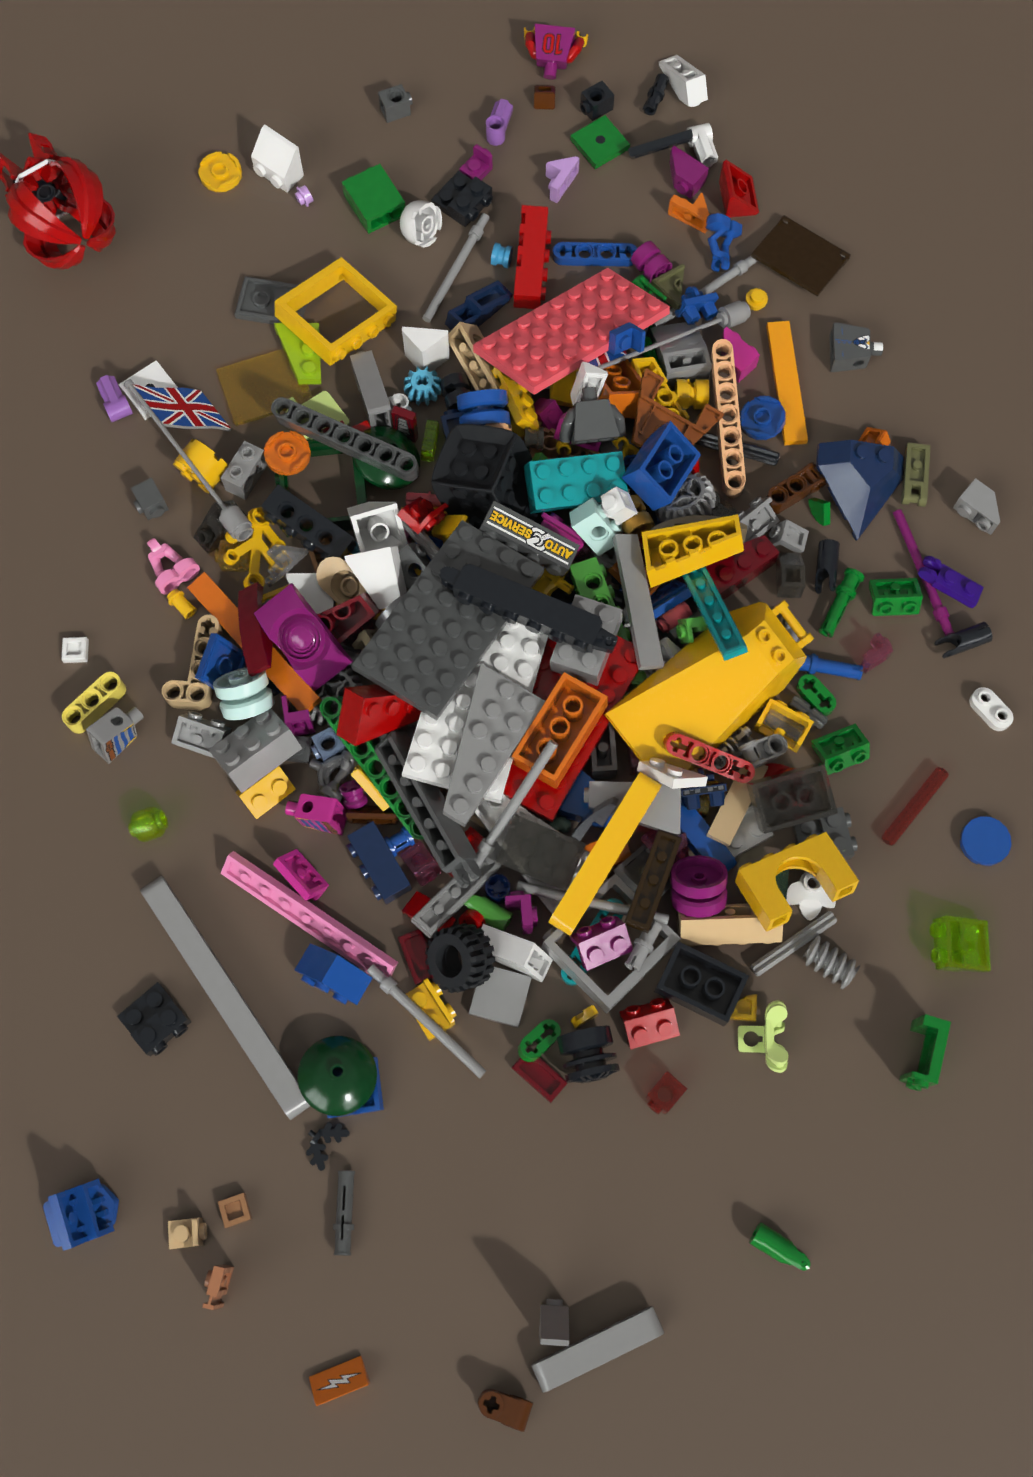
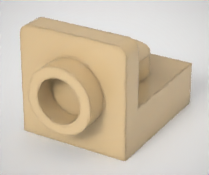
M202 1218L168 1221L169 1249L204 1246L203 1240L207 1239V1224L203 1223Z

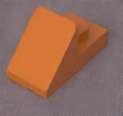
M700 193L693 204L687 199L674 194L669 202L668 215L706 233V220L709 212L703 193Z

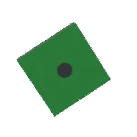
M606 115L570 136L571 142L594 169L599 168L630 148V143Z

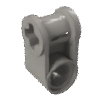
M773 734L745 743L737 749L739 752H742L745 760L750 762L756 769L784 754L788 749V744L782 735Z

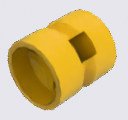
M676 379L675 393L678 396L677 401L682 409H688L690 406H693L694 410H702L706 403L709 404L708 379H696L694 383H691L689 379Z

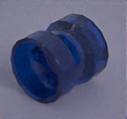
M495 874L488 878L485 884L487 898L497 904L504 903L505 896H510L509 880L501 874Z

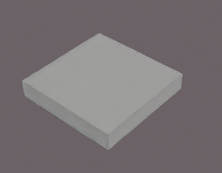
M494 967L493 973H489V980L475 988L469 1015L518 1028L532 977Z

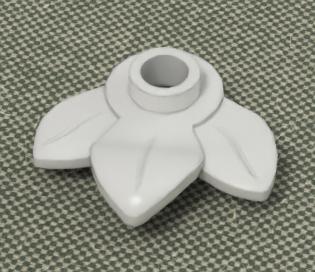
M805 872L801 876L800 881L792 883L785 894L788 904H799L801 914L809 921L819 914L822 906L835 908L836 901L832 902L818 880L809 872ZM808 880H814L816 887H810Z

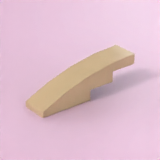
M744 765V767L740 768L738 772L741 776V774L746 775L748 770L745 769ZM762 765L756 768L753 779L747 783L733 781L724 799V805L720 807L706 835L707 837L727 847L730 846L768 766Z

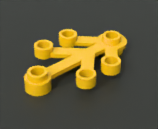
M261 507L253 508L247 514L248 520L252 523V538L235 549H229L223 555V560L226 564L234 565L241 556L251 550L249 574L243 581L245 588L251 585L249 581L253 583L258 581L263 587L265 585V579L259 573L261 555L269 564L268 571L271 575L279 576L284 571V564L277 560L274 554L280 555L284 552L286 544L283 540L279 539L269 526L270 523L264 519ZM226 532L225 538L229 543L235 544L238 542L237 539H233ZM262 532L271 542L270 549L262 540ZM275 544H278L281 550L277 549ZM228 554L233 555L235 560L230 559ZM273 565L277 566L279 571H276Z

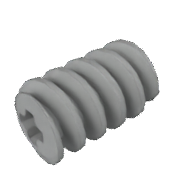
M817 935L803 955V957H807L805 966H809L814 962L815 972L823 968V977L826 978L832 974L831 983L834 984L841 980L840 989L843 990L852 981L861 965L855 968L856 960L854 958L846 962L847 954L845 952L837 956V947L828 951L830 944L828 941L819 945L821 937Z

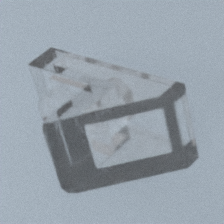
M278 544L272 546L267 551V554L275 564L268 570L270 575L265 579V583L269 587L273 586L301 561L309 551L305 548Z

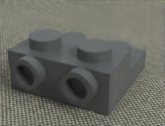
M843 807L818 811L817 814L791 819L796 844L803 842L812 834L820 835L827 832L845 860H849L855 855L854 851L858 849L857 841L854 836L850 837L848 827H851L852 824L851 817L848 812L844 813Z

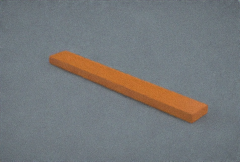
M203 572L187 588L208 612L217 618L219 624L242 648L238 607L208 574ZM273 647L271 668L266 670L267 677L283 695L287 696L288 700L298 711L309 710L310 712L322 699Z

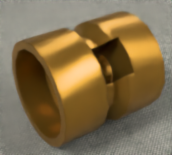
M631 495L630 497L638 513L621 523V527L625 534H638V538H642L641 532L650 531L655 524L649 512L645 511L646 507L638 495Z

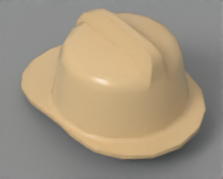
M332 556L320 562L316 573L318 584L337 604H341L366 592L349 565L342 558Z

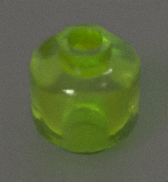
M154 806L147 807L132 814L128 829L130 834L139 841L148 842L165 834L168 820L162 810Z

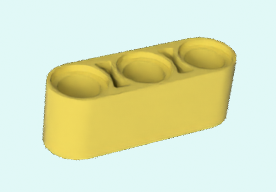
M114 672L104 673L65 708L62 713L63 722L74 733L80 734L85 732L86 728L100 719L125 695V684L118 674ZM117 683L114 689L108 690L110 684ZM99 699L97 705L92 707L90 706V703L93 700ZM81 716L78 722L71 723L74 717Z

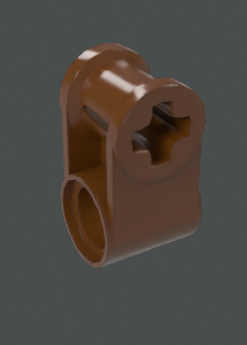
M495 1389L484 1390L478 1398L479 1409L485 1417L501 1422V1424L515 1430L525 1432L533 1402ZM491 1396H495V1401L498 1404L497 1408L492 1407L490 1411H487V1406L483 1403L484 1400H490Z

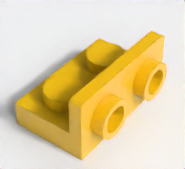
M426 978L422 984L406 993V995L446 1031L455 1025L453 1018L457 1015L449 1002L444 1005L439 996L443 993L438 984L430 983L429 979ZM416 1019L428 1040L434 1039L435 1036Z

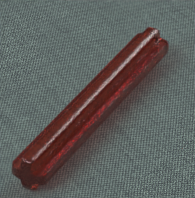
M937 767L882 835V840L887 845H895L949 777V773L944 768Z

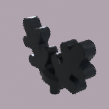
M328 1122L324 1129H319L317 1133L312 1130L308 1133L313 1139L310 1142L311 1147L306 1151V1155L314 1154L310 1164L312 1166L317 1164L320 1171L325 1169L324 1161H327L329 1157L328 1155L321 1154L320 1151L325 1150L326 1145L318 1144L317 1141L323 1136L326 1143L331 1142L330 1137H334L336 1142L340 1143L341 1137H348L350 1132L342 1129V1124L340 1123L336 1125L335 1129H331L332 1123Z

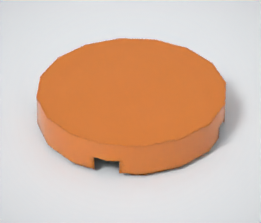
M281 431L272 435L265 443L264 457L266 464L273 472L279 475L290 476L298 474L306 468L310 462L311 451L309 443L303 435L296 431Z

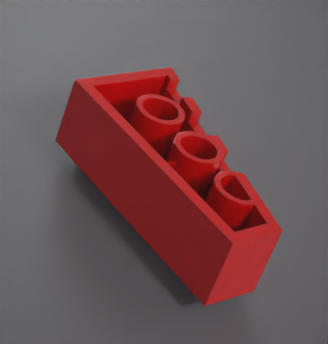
M522 205L514 286V308L536 309L541 305V301H545L546 287H542L543 282H547L548 268H544V264L549 263L550 249H546V244H551L552 230H548V207Z
M377 684L345 687L336 735L357 746L418 721L421 711Z

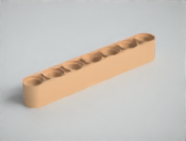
M720 339L713 344L710 358L714 404L717 410L724 413V416L727 415L733 418L732 421H726L721 418L716 423L722 489L726 496L736 498L743 492L746 477L734 353L730 341ZM718 351H723V352H725L727 355H725V356H720V355L717 354V352H718ZM724 372L727 373L729 376L723 378L719 376V373ZM728 394L731 398L723 399L720 395ZM727 437H731L735 440V442L728 443L724 439ZM734 459L738 464L730 465L726 461ZM736 481L740 486L736 488L731 487L729 482Z

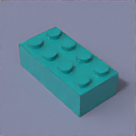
M622 451L529 461L524 465L530 514L574 509L591 498H594L600 505L602 504L600 496L614 487L628 492L627 483L621 478L625 473Z

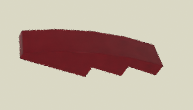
M258 581L238 593L239 630L248 674L251 677L271 668L273 641L268 638L254 615V612L263 606L264 587Z

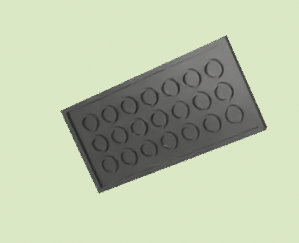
M463 520L352 664L354 671L436 721L508 623L500 615L495 613L492 615L486 614L478 606L471 603L470 605L460 603L454 597L453 590L441 584L440 570L444 566H450V568L453 567L461 571L463 566L472 564L531 589L544 573V567L498 540L483 536L482 531Z

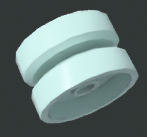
M247 667L226 673L213 682L216 697L222 700L220 702V709L223 718L227 720L247 719L264 713L275 704L272 690L266 687L269 684L266 670L251 677L248 674Z

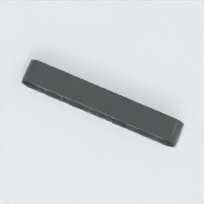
M280 397L272 402L271 411L281 425L405 481H414L418 478L420 467L415 456L411 453L290 399ZM288 409L287 413L280 415L282 410ZM309 418L306 423L300 424L302 419ZM330 427L326 433H320L323 428ZM350 436L347 442H341L342 438ZM364 446H371L370 450L366 452L361 451ZM392 455L390 460L382 461L384 456ZM413 464L410 470H403L405 465Z

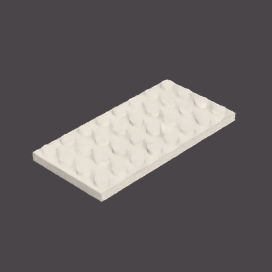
M517 622L516 624L507 623L436 721L421 711L402 771V777L449 789L481 663L532 693L548 635L541 632L538 634L532 633L524 625ZM510 757L484 797L485 800L501 804L513 761L512 757Z

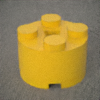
M191 439L183 451L212 489H214L221 480V476L228 467V464L222 458L217 461L218 458L214 455L215 452L200 441ZM179 454L173 465L181 471L180 474L190 482L194 479L199 483L198 486L209 494V491Z

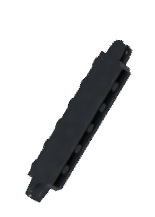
M472 564L463 566L461 571L453 567L450 568V566H444L440 570L441 584L453 590L454 597L462 604L470 605L471 603L478 606L486 614L492 615L495 613L500 615L508 623L516 624L517 622L522 624L532 633L538 634L541 632L548 635L552 641L568 643L572 645L573 649L582 653L586 651L593 653L595 649L612 654L615 649L618 637L602 628L603 622L600 616Z

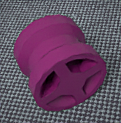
M356 780L348 781L339 787L340 794L344 796L343 805L346 809L361 808L368 802L366 794L363 793L364 789Z

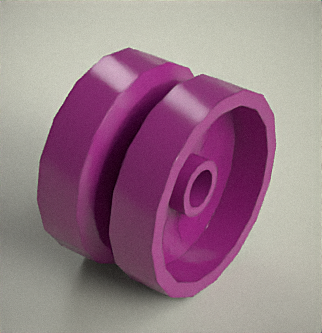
M702 855L688 856L678 860L671 869L672 906L679 913L696 918L710 917L720 913L727 903L726 886L728 883V872L726 866L715 858Z

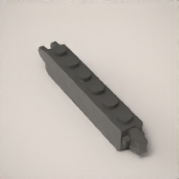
M396 729L379 736L380 742L375 746L374 751L438 865L445 873H452L461 887H468L470 884L468 875L475 880L482 875L475 861L478 856L460 824L443 815L446 800L438 786L402 777V771L412 742L408 733Z

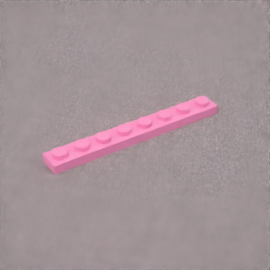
M233 851L227 856L220 874L366 973L368 968L374 964L387 977L392 976L398 961L309 901H305L300 895Z

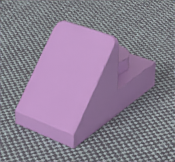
M575 156L546 163V177L551 179L548 186L551 201L558 203L579 172L580 158Z

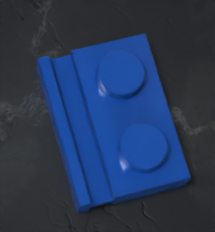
M672 579L660 586L650 596L655 619L692 596L684 583L677 579Z

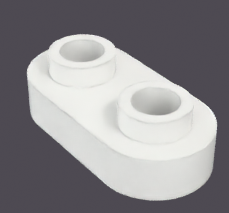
M981 687L976 689L970 696V706L990 728L996 731H1003L1012 724V711L992 690ZM981 696H985L988 702L983 701ZM998 714H1002L1005 719H1000Z

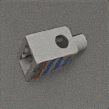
M116 707L86 728L92 749L110 764L136 739L135 725L144 718L142 713L136 707H133L125 714Z

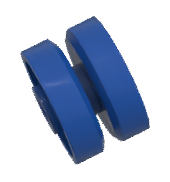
M477 390L456 396L458 410L468 412L459 417V424H511L509 411L500 409L508 404L507 390Z

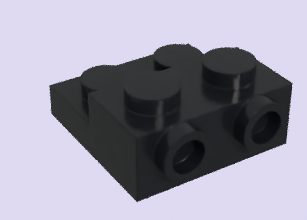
M458 171L431 199V202L438 206L443 213L466 227L471 221L474 222L484 207H488L493 200L492 187L476 176L470 179Z
M159 982L117 1016L131 1033L132 1038L148 1056L153 1054L157 1056L168 1047L166 1043L174 1036L178 1038L188 1030L187 1025L191 1023V1020Z

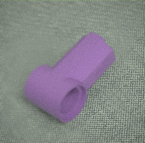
M500 99L495 102L491 115L486 120V140L493 146L501 145L505 141V132L513 112V105L508 100Z
M108 375L100 377L96 384L105 402L103 405L111 422L132 415L133 412L125 395L122 394L115 377Z

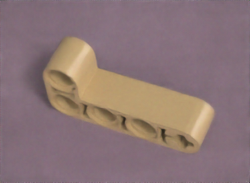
M204 615L198 620L188 681L170 680L162 687V695L172 708L202 711L208 709L212 703L214 689L196 679L195 676L203 657L201 653L206 649L211 633H217L223 637V630L219 621L213 615ZM174 691H180L177 697L170 698ZM204 693L202 699L194 700L197 694Z

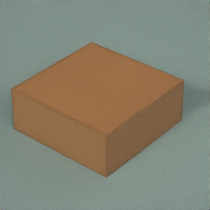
M245 1193L218 1201L225 1228L252 1219Z

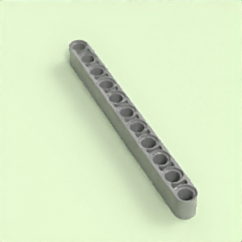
M163 876L158 877L140 889L143 897L287 1117L292 1120L309 1108L310 1105L305 1101L300 1092L298 1080Z

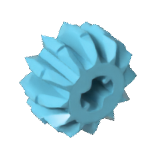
M417 366L416 372L409 370L408 377L404 379V393L408 395L410 402L416 400L418 406L421 402H425L428 406L429 400L436 402L437 395H441V378L437 377L435 370L429 372L428 366L424 370Z

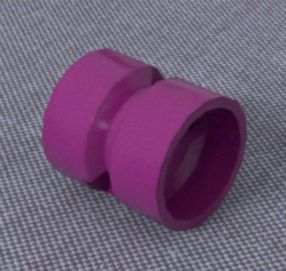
M647 241L639 246L631 257L632 264L639 271H644L643 275L650 283L656 277L670 271L673 266L670 260L664 254H661L660 249L652 241Z

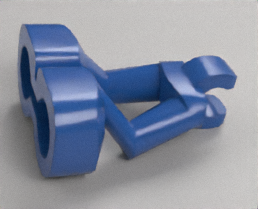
M721 213L711 214L707 216L706 229L715 232L707 239L713 258L711 268L715 272L720 271V264L723 270L729 269V246L733 239L742 235L743 228L742 224L731 220V218ZM722 237L725 239L719 249L717 239Z

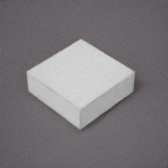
M87 637L63 638V663L88 662L89 639Z

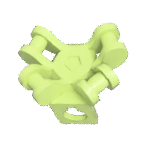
M776 1000L768 1004L765 1010V1026L738 1027V1051L765 1053L767 1066L772 1071L778 1073L784 1072L787 1069L789 1056L785 1048L774 1041V1036L785 1030L783 1020L786 1019L788 1013L784 1002ZM747 1032H754L762 1037V1042H758L757 1045L750 1047L745 1044L743 1038Z

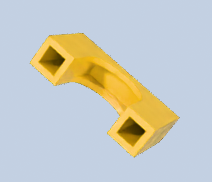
M827 832L820 835L812 834L797 845L795 843L789 844L776 854L769 853L762 857L760 861L753 864L748 862L742 865L735 879L736 885L766 932L789 922L793 911L776 883V876L782 871L801 869L809 872L818 880L832 902L854 893L859 882Z

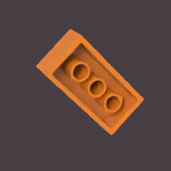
M564 672L512 754L513 765L529 773L548 741H555L558 747L541 771L538 779L557 789L607 708L608 696Z

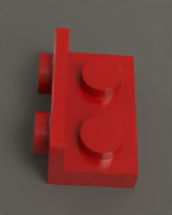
M420 496L403 507L397 516L417 534H420L425 529L429 532L435 525L440 524L446 517L444 511L449 506L444 503L437 509H434L428 500Z

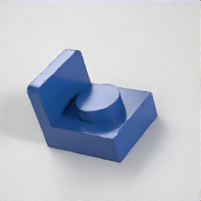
M631 322L609 332L608 352L614 356L629 348L639 353L643 352L646 332Z

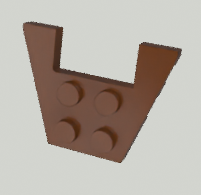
M647 368L644 369L631 443L641 448L651 434L669 421L694 445L724 416L723 412L706 403L695 423H692L654 401V398L664 378Z

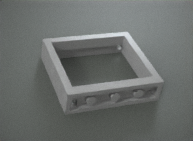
M614 874L610 879L606 877L594 897L602 899L613 888L631 905L635 892ZM590 907L587 908L584 915L591 909ZM659 923L663 927L659 934L665 940L645 959L639 972L633 971L608 996L556 944L565 934L558 928L555 930L552 927L542 937L545 941L541 948L607 1014L676 946L681 938L668 925Z

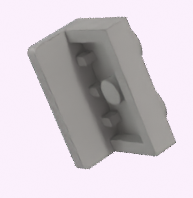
M757 497L749 503L750 508L745 512L742 510L735 514H738L739 522L747 525L744 542L762 536L780 521L769 505L773 501L771 497Z

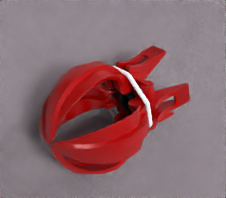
M28 133L34 157L29 156L26 159L24 169H21L0 153V180L6 187L5 191L8 192V194H5L9 205L8 217L14 226L24 232L23 245L27 253L38 259L46 267L59 270L69 269L81 263L86 247L85 245H80L81 237L67 227L60 218L71 214L81 223L82 237L88 239L86 245L97 252H101L103 248L111 244L115 236V213L111 204L103 198L102 184L95 172L87 168L79 159L57 155L52 144L45 136ZM4 166L9 171L10 176L2 171ZM58 208H59L61 211H63V212H61L60 214H58V215L55 216V214H56ZM57 244H79L64 255L61 254L57 247Z

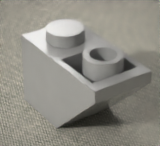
M975 478L959 497L953 508L957 510L960 516L968 518L976 524L981 531L991 535L1000 523L995 492Z

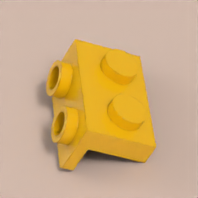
M278 766L241 793L240 790H237L235 793L252 815L258 819L295 791L296 788L280 766Z

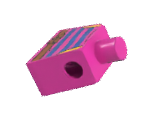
M301 794L298 802L292 800L287 802L285 808L286 815L295 816V819L302 826L336 835H343L347 821V810L338 799Z

